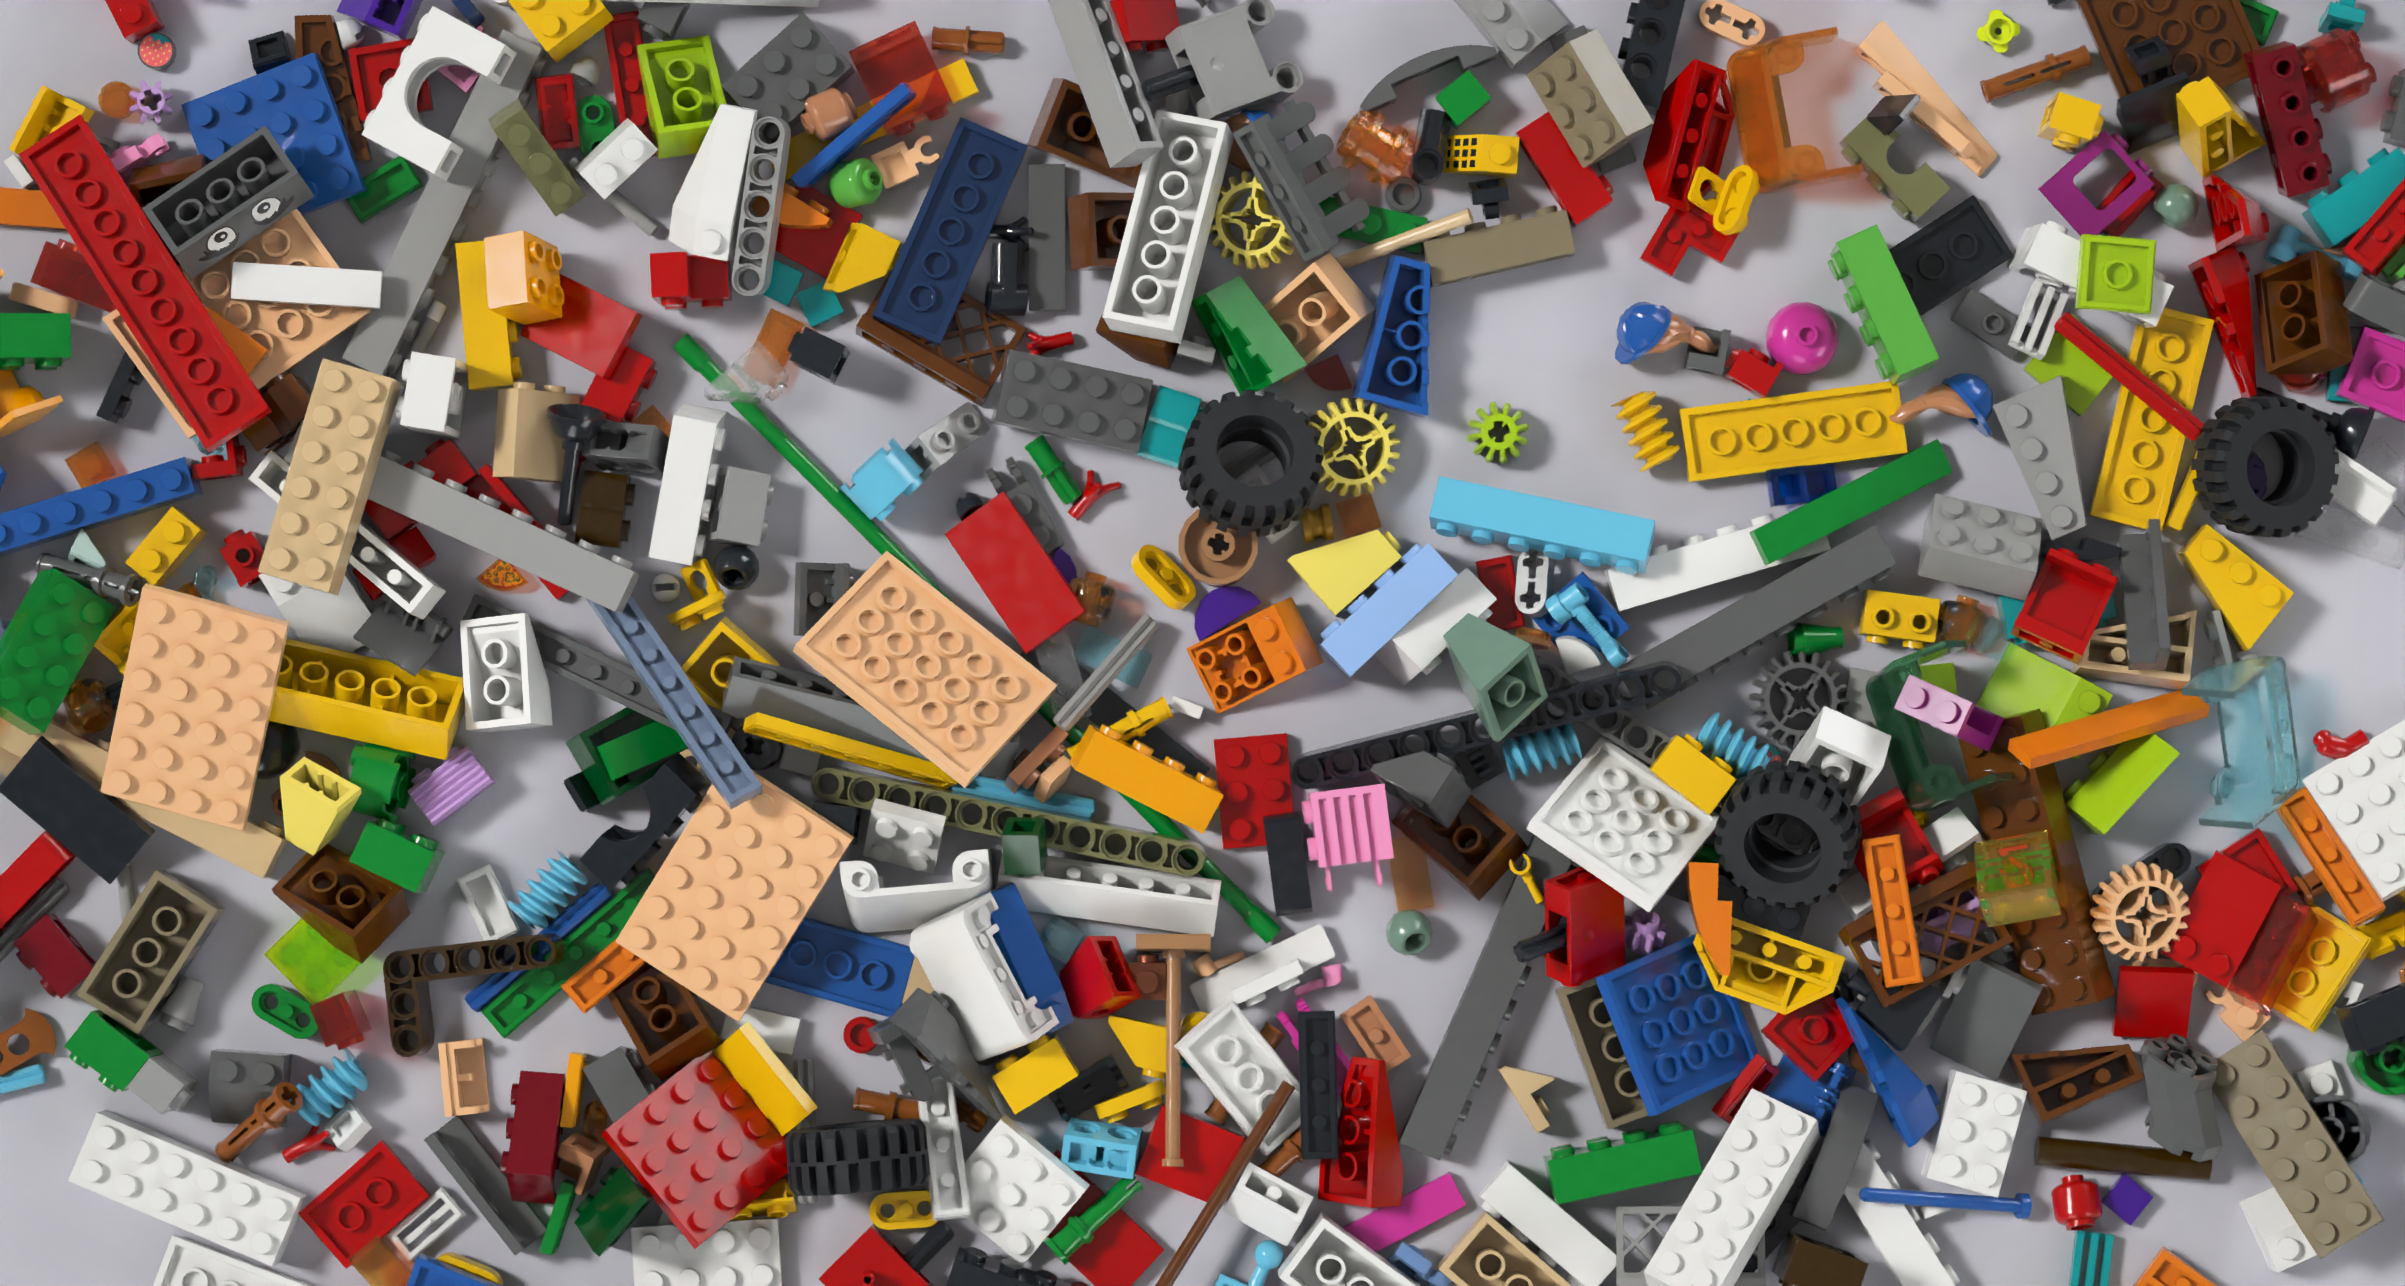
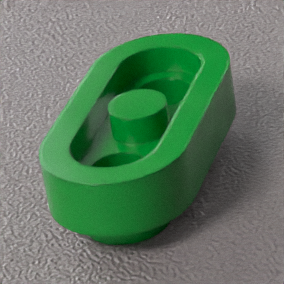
M597 95L583 98L576 107L583 158L593 151L596 144L601 143L616 129L611 105L604 98ZM592 107H597L600 110V115L595 120L587 117V112Z
M263 985L252 996L251 1004L254 1013L262 1020L294 1038L306 1039L312 1037L321 1028L322 1014L318 1007L281 985ZM270 995H274L278 999V1006L275 1009L267 1006L266 1000ZM301 1013H306L310 1017V1023L307 1027L301 1026L298 1022V1017Z

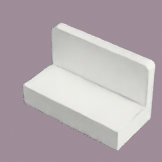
M2334 449V452L2339 453V464H2335V474H2339L2337 485H2332L2330 491L2334 494L2332 499L2376 528L2397 499V489L2339 450Z

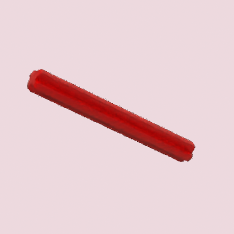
M2065 312L2054 325V329L2186 438L2194 441L2200 436L2204 426L2200 419L2069 312Z

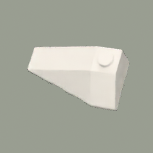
M720 104L672 208L669 241L692 255L728 261L735 257L751 134L756 123L758 110Z

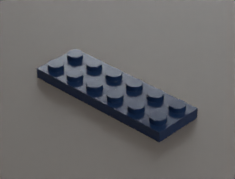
M960 117L876 306L873 318L941 346L1026 154L1027 145Z

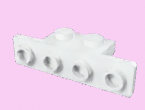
M1317 924L1192 983L1189 988L1200 1012L1210 1014L1227 997L1232 998L1237 1004L1245 1002L1246 1006L1249 1007L1266 999L1267 997L1264 992L1275 986H1278L1281 992L1300 983L1299 975L1312 967L1334 958L1335 952L1323 926Z

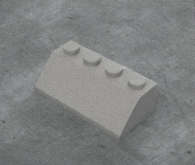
M1454 0L1488 43L1495 47L1497 54L1511 70L1515 69L1548 42L1551 37H1554L1568 25V22L1549 0Z

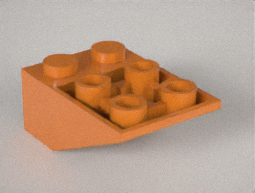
M1292 597L1273 604L1186 649L1218 714L1324 663Z

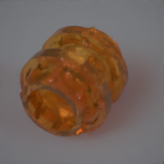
M1361 110L1352 117L1343 130L1336 144L1337 154L1343 157L1342 164L1350 170L1359 163L1368 168L1365 179L1372 184H1376L1378 181L1386 185L1393 183L1403 172L1415 149L1414 141L1407 137L1408 130L1401 125L1395 127L1392 132L1383 127L1385 115L1376 110L1370 114L1365 110Z

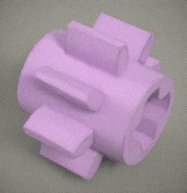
M142 80L139 93L135 91L129 92V97L137 101L135 105L129 108V113L138 112L141 115V125L147 119H154L155 123L159 126L162 112L167 115L172 114L173 110L165 105V101H169L173 94L172 92L162 93L160 90L161 81H158L155 87H148L146 82ZM150 95L153 100H160L157 102L156 110L151 111L149 106L142 107L145 96Z
M1638 909L1633 913V917L1625 915V942H1627V947L1637 954L1651 953L1654 946L1662 948L1666 935V922H1660L1659 915L1652 910L1649 913L1644 909Z

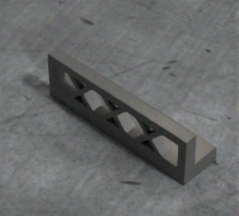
M2148 519L2145 534H2119L2118 547L2122 548L2119 562L2128 670H2166L2171 650L2160 519Z
M460 1115L455 1116L439 1130L424 1139L515 1256L545 1233L547 1225L528 1202L511 1200L506 1173H501L499 1164Z

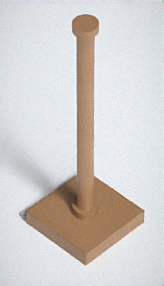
M1136 934L1137 953H1162V958L1166 959L1165 1159H1162V1167H1184V1159H1180L1181 1054L1174 1047L1181 1040V959L1185 958V953H1211V934Z

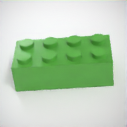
M1877 224L1836 242L1830 254L1832 259L1828 261V264L1836 281L1842 279L1847 289V293L1843 295L1852 314L1857 312L1863 326H1860L1859 330L1867 347L1873 345L1878 355L1875 365L1883 380L1889 379L1891 385L1894 386L1931 369L1938 361L1939 355Z

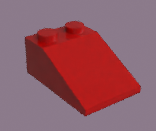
M2216 850L2186 904L2191 914L2181 917V921L2185 922L2188 928H2178L2176 934L2180 936V941L2171 939L2168 942L2170 952H2165L2162 949L2160 953L2227 988L2278 895L2282 884Z

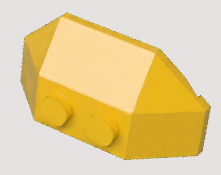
M1732 917L1730 975H1720L1707 956L1698 933H1696L1693 941L1715 991L1783 1015L1833 993L1845 960L1844 956Z

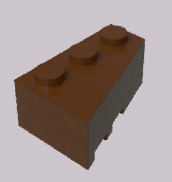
M2129 1044L2065 1051H2047L2043 1053L2012 1054L2008 1059L2021 1088L2028 1091L2026 1099L2039 1126L2138 1084L2145 1078Z

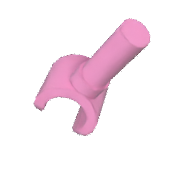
M1334 964L1321 967L1322 979H1316L1294 989L1296 996L1300 997L1318 988L1339 984L1343 979L1341 965Z

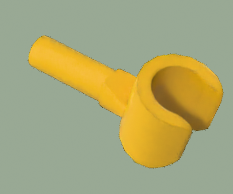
M1522 853L1527 860L1526 869L1517 871L1512 859L1509 861V867L1513 873L1522 877L1534 901L1538 904L1544 901V898L1531 872L1534 864L1529 856Z

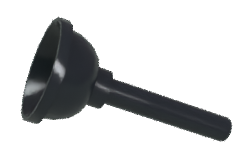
M2257 387L2256 396L2285 397L2262 387ZM2371 406L2369 409L2360 407L2350 408L2342 415L2333 412L2331 415L2313 408V415H2321L2326 421L2327 427L2325 431L2333 433L2336 441L2335 447L2355 461L2376 408Z
M571 403L554 404L547 408V417L551 419L552 430L559 439H562V448L565 449L557 517L558 524L563 526L572 523L579 453L584 450V442L593 439L599 432L600 426L606 420V414L600 409Z

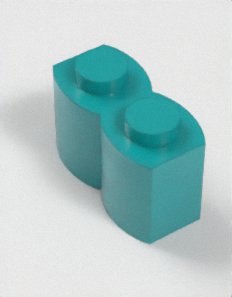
M1160 385L1137 456L1178 469L1179 457L1187 431L1190 429L1191 422L1196 414L1204 410V408L1200 407L1202 399Z

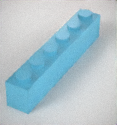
M1441 476L1438 478L1429 515L1430 528L1435 529L1436 533L1445 537H1456L1457 534L1469 536L1474 542L1484 545H1491L1493 542L1507 544V547L1514 551L1528 552L1529 549L1543 552L1549 558L1562 560L1566 556L1579 559L1580 563L1591 567H1599L1601 564L1614 566L1617 571L1625 574H1636L1637 571L1646 573L1655 535V520Z

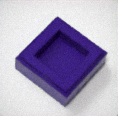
M2122 1173L2102 1198L2101 1203L2131 1226L2153 1199V1196L2126 1174Z

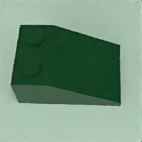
M628 707L566 742L602 806L652 778L664 763L677 754L670 755L612 781L597 747L655 722V720Z
M625 1164L619 1169L613 1165L599 1181L604 1187L596 1197L589 1193L576 1208L580 1216L574 1223L593 1252L599 1257L615 1245L653 1199Z

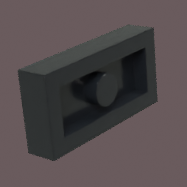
M126 351L96 416L117 424L119 418L124 419L132 405V399L129 396L134 385L139 386L144 379V376Z

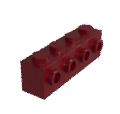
M2283 41L2244 53L2279 194L2289 198L2329 186L2328 175L2332 174V166L2328 155L2322 153L2319 140L2323 139V130L2318 118L2313 117L2311 104H2314L2315 100L2310 84L2304 81L2302 69L2306 68V63L2302 50L2299 47L2296 48L2294 43Z

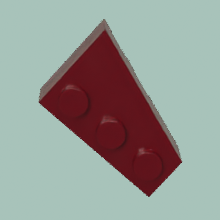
M520 1071L519 1084H512L511 1105H515L514 1117H508L506 1123V1139H511L509 1151H503L501 1157V1173H506L512 1201L555 1204L557 1193L554 1190L555 1171L559 1170L560 1158H557L560 1135H563V1127H560L566 1084L565 1074Z

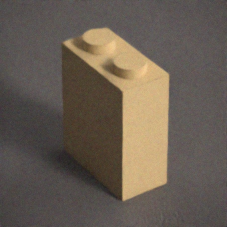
M513 382V388L498 389L493 477L561 483L565 449L562 448V439H559L552 430L551 419L547 417V408L554 404H579L580 395L566 394V387L544 385L543 391L535 390V383Z

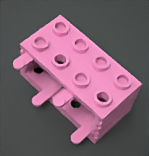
M1385 784L1307 793L1308 801H1301L1304 823H1311L1313 837L1306 838L1308 858L1311 861L1316 860V865L1319 868H1325L1324 879L1327 891H1333L1330 866L1373 861L1376 885L1382 886V871H1380L1379 860L1394 858Z

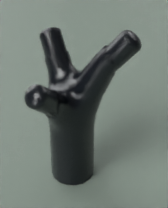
M1023 216L1010 224H994L988 239H1003L1012 243L1024 244L1026 252L1029 249V245L1020 236L1033 235L1035 231L1032 227H1021L1027 223L1026 217Z

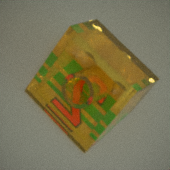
M2047 830L1974 843L1978 899L1987 927L2061 915L2059 886Z

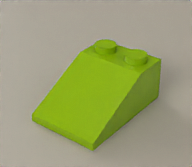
M709 35L637 45L650 129L654 145L658 149L656 151L657 158L663 159L697 154L720 104H726Z
M2009 643L1976 706L2001 717L2040 709L2046 729L2104 712L2113 694L2013 643ZM2080 755L2071 757L2069 759L2076 760L2080 757Z

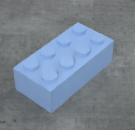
M1429 543L1423 548L1418 544L1414 545L1400 559L1404 564L1400 570L1394 573L1389 569L1373 584L1377 591L1369 599L1362 594L1347 608L1351 616L1342 624L1336 619L1320 634L1324 641L1319 647L1348 678L1458 576Z

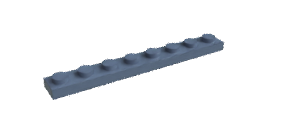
M630 595L622 615L587 599L729 809L731 810L762 793L761 783L633 597Z

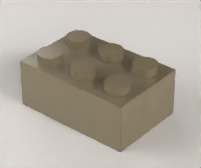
M1597 29L1569 41L1526 75L1583 169L1611 156L1654 123Z

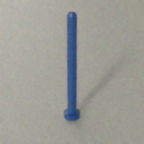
M1865 1187L1859 1192V1197L1864 1202L2014 1213L2017 1219H2028L2032 1208L2031 1197L2028 1193H2017L2015 1198H1996L1981 1195Z

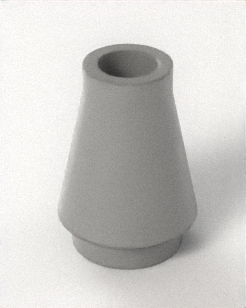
M184 976L179 986L159 1011L162 1013L159 1022L186 1033L189 1026H194L200 994L204 984Z

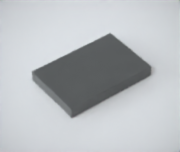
M1984 957L1970 965L1966 973V980L1960 992L1955 995L1930 1049L1997 1081L2043 986Z

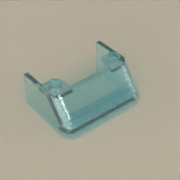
M2261 656L2210 666L2181 688L2182 695L2201 696L2205 703L2217 704L2225 764L2217 775L2213 777L2210 785L2215 805L2199 818V825L2253 830L2294 795L2298 789L2300 768L2287 667L2284 659L2280 656Z

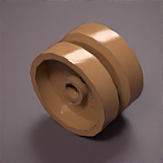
M1200 509L1196 510L1185 521L1179 534V555L1184 568L1195 580L1209 586H1228L1240 581L1251 571L1258 556V537L1256 532H1249L1248 537L1236 536L1237 530L1228 528L1225 533L1216 529L1218 523L1212 519L1206 523L1198 516ZM1216 539L1223 540L1226 545L1225 550H1222L1221 553H1215L1213 547H1211L1212 542Z

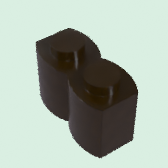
M584 470L575 543H579L580 539L593 545L621 549L622 542L629 541L631 520H625L627 505H634L636 484H630L631 476Z

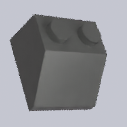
M1420 751L1374 764L1370 770L1381 784H1385V789L1391 796L1447 828L1450 827L1472 793L1471 789L1464 782L1466 776L1455 768L1457 764L1441 753L1434 757L1426 751Z
M232 1049L212 1050L208 1082L212 1122L241 1124L254 1113L255 1104L262 1098H268L278 1083H290L292 1054ZM287 1116L280 1127H287Z

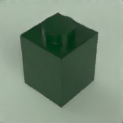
M1008 817L1002 832L1005 874H1017L1020 877L1042 874L1048 857L1045 818Z

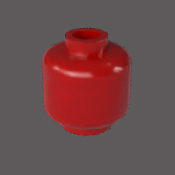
M2080 1174L2061 1178L2062 1184L2056 1186L2051 1191L2056 1221L2061 1225H2065L2068 1231L2084 1230L2096 1226L2095 1221L2103 1213L2097 1184L2092 1181H2084L2083 1175Z

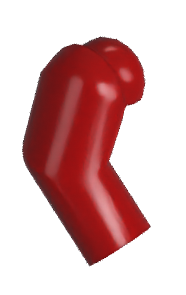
M2361 729L2344 739L2331 736L2328 730H2321L2313 737V744L2317 747V752L2322 756L2335 760L2347 757L2370 743Z

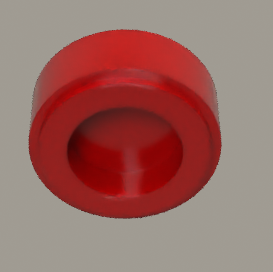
M858 1016L850 1020L843 1032L846 1046L856 1053H867L873 1050L878 1044L873 1043L867 1029L877 1023L866 1016Z

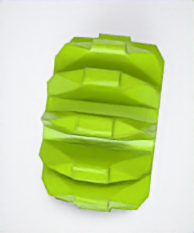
M1491 402L1489 404L1490 416L1482 408L1476 410L1477 416L1483 423L1475 420H1470L1468 423L1470 428L1479 430V433L1468 435L1467 441L1474 442L1480 440L1481 444L1473 450V453L1478 455L1484 448L1489 450L1485 457V462L1491 463L1494 453L1498 452L1500 463L1505 464L1507 462L1505 450H1508L1515 458L1520 455L1519 450L1513 443L1521 446L1528 444V440L1517 436V433L1528 431L1529 425L1521 424L1516 426L1515 422L1523 416V413L1518 411L1512 418L1509 417L1508 413L1511 409V404L1505 403L1502 413H1498L1496 402ZM1495 423L1502 424L1500 429L1505 426L1508 434L1503 436L1502 442H1495L1496 437L1491 439L1488 435V432L1493 430Z

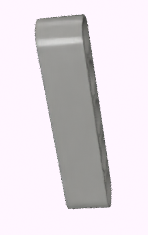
M766 116L758 119L753 126L732 271V285L739 294L744 296L761 295L766 292L771 283L791 141V129L788 123L778 117ZM775 123L780 130V136L776 142L770 144L764 138V129L768 124ZM766 159L770 160L775 167L774 175L769 180L761 178L758 169L762 161ZM760 196L765 197L770 206L768 213L763 217L758 216L753 207L755 200ZM756 232L763 237L765 244L762 251L757 254L752 252L748 245L750 236ZM750 269L755 270L759 275V284L753 290L748 289L743 282L744 274Z

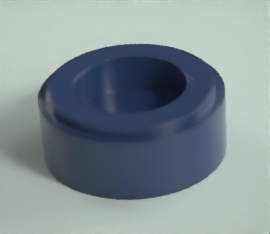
M452 0L453 4L474 28L485 22V17L470 0Z

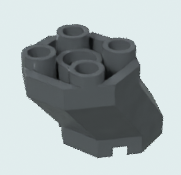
M2170 1034L2168 1039L2157 1037L2144 1040L2139 1055L2150 1111L2145 1119V1126H2150L2147 1131L2148 1137L2172 1154L2181 1156L2183 1150L2192 1152L2191 1159L2198 1162L2217 1158L2222 1148V1141L2211 1089L2217 1077L2215 1071L2218 1066L2217 1060L2212 1056L2200 1053L2190 1046L2188 1039L2177 1034Z

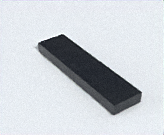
M1298 1011L1301 1159H1339L1335 1011Z

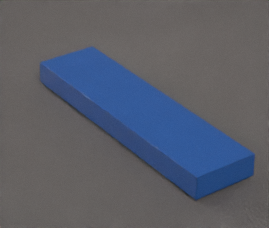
M900 83L791 176L798 187L809 189L836 164L840 163L914 100L917 93L909 84Z

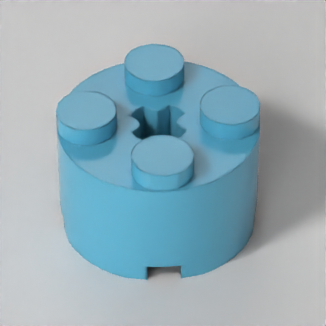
M894 438L888 441V445L891 447L889 451L881 447L852 474L853 478L851 480L854 484L851 487L846 481L840 487L870 520L876 517L881 522L896 508L894 500L902 492L908 497L923 482V478L920 476L923 469Z

